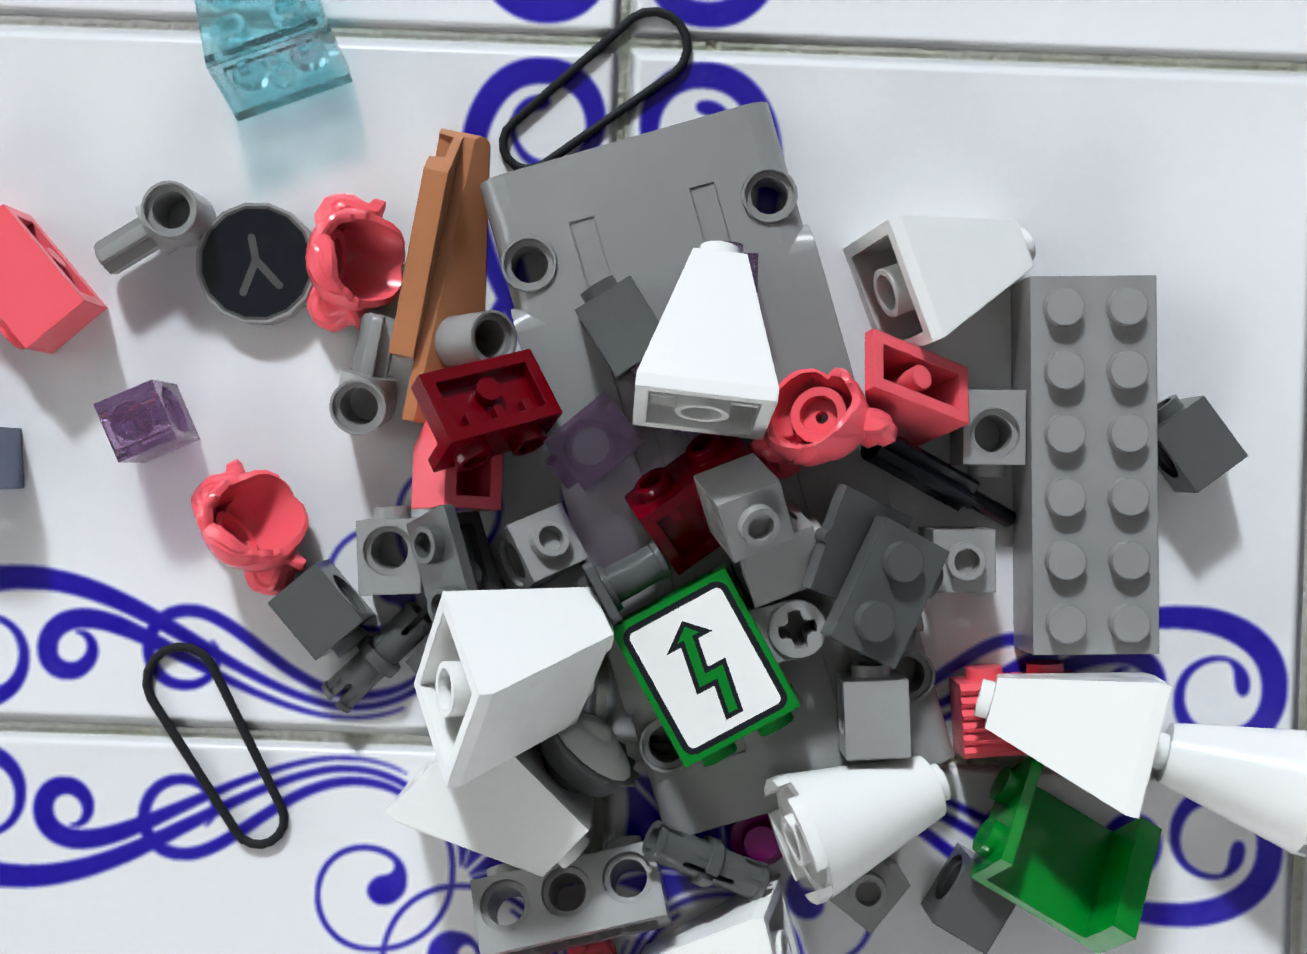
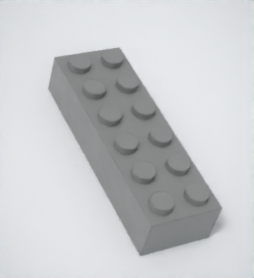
M1156 275L1030 276L1011 286L1012 390H1027L1026 465H1012L1013 511L1016 513V520L1013 524L1014 646L1032 655L1159 654Z

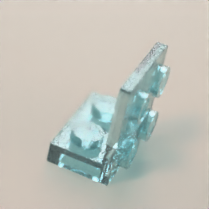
M194 0L206 68L238 122L353 82L349 65L326 19L322 0Z

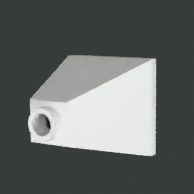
M898 215L889 218L843 249L871 328L918 347H923L950 334L1034 267L1033 260L1036 254L1032 236L1025 228H1020L1018 220Z
M707 241L702 243L700 248L692 249L636 373L632 425L763 440L778 403L779 385L748 255L739 253V248L732 243Z
M1144 672L997 674L995 682L987 679L982 680L974 716L984 718L985 729L1122 814L1139 819L1173 686L1155 675Z
M781 874L769 877L767 888L761 898L750 901L742 896L735 895L645 945L641 954H800Z

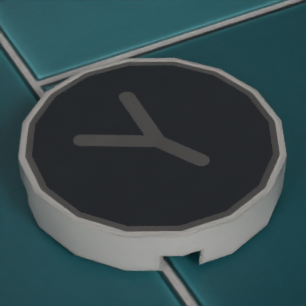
M243 203L223 211L205 229L196 250V275L205 297L222 314L249 325H275L295 317L306 306L304 304L307 302L308 295L313 287L307 274L305 260L306 248L312 232L294 214L270 203Z

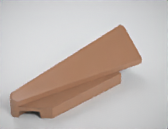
M441 129L436 156H429L423 168L389 348L390 354L398 358L414 361L402 414L403 420L425 423V416L411 387L419 374L448 368L438 357L435 348V334L441 322L450 316L485 311L488 215L480 191V184L489 179L490 143L482 136Z

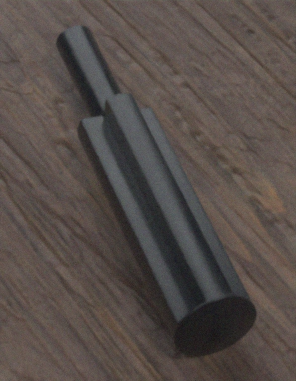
M897 435L894 443L885 447L876 445L868 449L861 445L860 454L864 460L957 511L963 506L967 509L972 508L1004 527L1014 524L1016 513L977 491L980 487L979 481Z

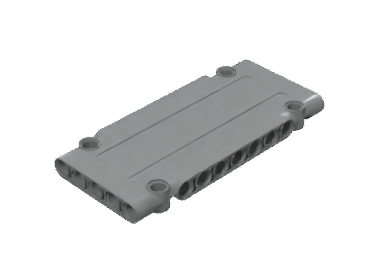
M767 102L741 105L503 173L480 184V191L501 260L502 273L507 281L514 306L511 309V314L521 351L531 349L563 412L546 436L570 522L589 558L585 562L591 560L594 566L600 563L603 569L648 545L647 543L653 540L624 497L634 489L636 482L645 473L668 465L686 452L690 442L702 434L632 425L635 382L638 368L617 381L575 312V309L585 304L580 295L586 289L611 275L614 276L617 283L631 276L660 322L692 249L700 248V245L707 241L732 243L739 248V253L748 255L778 384L792 372L810 368L828 374L834 368H844L850 372L855 380L816 242L810 227L802 224L796 203L798 199L797 186L793 178L788 174ZM763 187L774 189L783 200V209L775 214L761 213L754 207L751 201V194ZM528 254H539L548 261L546 274L540 280L533 283L520 281L516 277L515 271L519 260ZM827 414L821 417L820 424L827 421ZM739 437L749 449V444L754 439ZM861 444L842 459L828 461L813 467H804L802 465L798 473L786 479H779L785 501L791 500L807 519L816 518L821 527L838 483L847 485L891 507L881 469L861 457ZM720 546L681 575H678L659 549L672 576L660 580L621 602L624 609L620 610L619 613L623 618L724 562L734 577L728 554ZM737 583V590L743 601L749 600ZM808 588L799 591L798 593L808 596L816 603L826 621L836 599ZM798 610L787 613L788 624L778 627V629H787L791 638L803 636L802 625L811 622V620H804ZM921 614L916 624L915 641L911 649L903 657H911L915 662L916 670L914 677L909 682L912 756H921L931 765L950 759L954 752L934 685L936 680L935 668L925 654L919 633L924 630ZM827 636L823 645L815 654L806 658L778 663L789 684H793L799 696L801 707L791 711L794 716L793 721L767 736H760L757 730L735 741L738 749L733 754L708 767H704L700 760L685 768L676 750L663 753L657 751L649 741L650 735L655 729L661 727L662 724L615 639H613L612 647L608 651L626 714L632 717L639 741L640 754L645 762L661 821L690 835L779 809L776 793L766 797L764 793L766 780L777 775L890 760L846 761L838 748L835 673L852 672L851 663L869 660Z

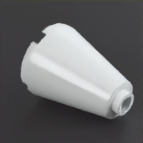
M1170 723L1166 732H1161L1152 768L1156 769V781L1292 854L1307 857V730Z
M921 756L780 774L767 779L764 786L765 797L776 793L779 809L769 812L768 815L779 849L794 880L799 881L807 877L814 887L815 891L805 896L811 903L816 905L832 899L945 816L946 801L951 798L950 786L942 769L935 763L930 765Z

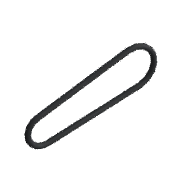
M660 7L642 8L628 15L512 117L502 128L499 137V152L504 162L513 170L535 165L520 163L511 156L508 150L510 133L627 28L644 17L657 16L669 20L677 27L683 44V51L679 62L671 71L535 164L563 157L678 77L687 66L692 52L691 35L684 21L672 11Z
M176 642L161 647L149 658L143 670L142 687L147 702L230 832L239 843L255 849L273 846L283 837L288 827L289 815L285 803L216 662L206 650L192 643ZM177 651L190 652L200 657L208 667L277 808L279 825L275 833L269 838L262 840L252 839L242 832L156 698L152 687V673L157 663L166 655Z

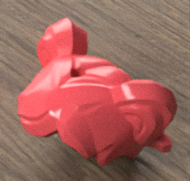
M333 194L325 197L314 213L316 226L310 235L305 255L307 274L313 284L307 299V310L319 327L335 333L353 325L359 331L361 317L364 313L391 303L399 294L403 279L401 268L404 265L406 256L405 241L402 232L393 223L382 218L386 209V201L376 198L367 203L354 194Z
M814 368L799 369L789 374L778 384V403L763 440L754 439L749 444V451L754 453L778 479H786L798 473L802 465L804 467H813L828 461L842 459L854 451L859 444L868 449L876 445L885 447L896 441L898 427L893 423L889 414L881 409L869 407L860 385L846 369L834 368L828 374ZM827 414V421L820 424L821 417Z
M236 459L226 465V472L210 475L195 489L191 497L192 510L208 549L223 564L242 570L248 586L253 591L265 595H277L293 582L296 571L304 572L306 559L297 550L309 528V517L304 504L294 497L290 486L279 475L268 470L245 472L242 463Z

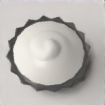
M582 710L577 723L538 744L545 757L544 766L547 772L560 786L570 792L580 793L582 791L587 795L600 798L620 789H626V787H636L634 780L639 778V773L634 770L636 760L627 755L626 744L618 741L612 728L596 717L595 714Z

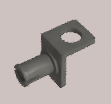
M652 540L647 543L648 545L603 569L600 563L594 566L591 560L540 588L593 587L603 612L608 614L613 624L623 620L619 613L620 610L624 609L621 602L660 580L671 577L672 573L657 545Z

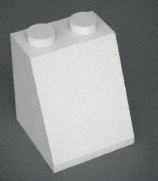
M593 587L442 592L414 681V687L446 788L460 787L577 723L587 696H590L593 692L595 677L604 656L611 649L614 639L612 620L608 614L603 612Z
M537 744L468 783L454 788H446L435 755L405 785L385 813L394 822L543 877L556 863L563 869L567 868L590 843V840L585 835L593 825L590 821L594 800L582 791L580 793H573L560 786L547 772L544 766L545 757Z

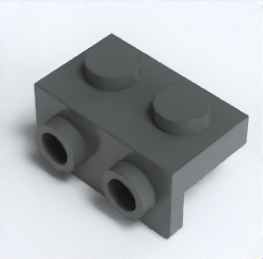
M444 504L435 507L406 524L410 537L411 552L417 563L427 600L428 614L432 622L434 621L443 591L501 590L479 511L456 513L453 504Z
M875 516L820 633L858 652V655L869 661L895 670L900 658L908 653L915 641L916 624L927 600L935 595L942 583V568L950 551L888 517Z

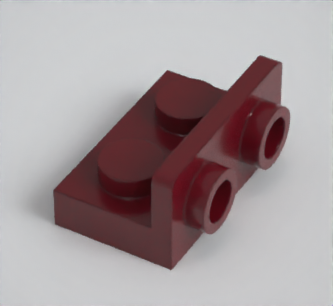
M531 349L419 374L411 387L438 443L428 458L433 472L456 467L459 472L469 471L485 464L492 456L510 451L514 456L529 454L547 442V433L563 413Z
M707 433L700 434L690 442L686 452L668 465L645 473L636 482L634 489L624 497L640 523L678 575H681L721 546L709 530L693 476L751 454L739 437Z

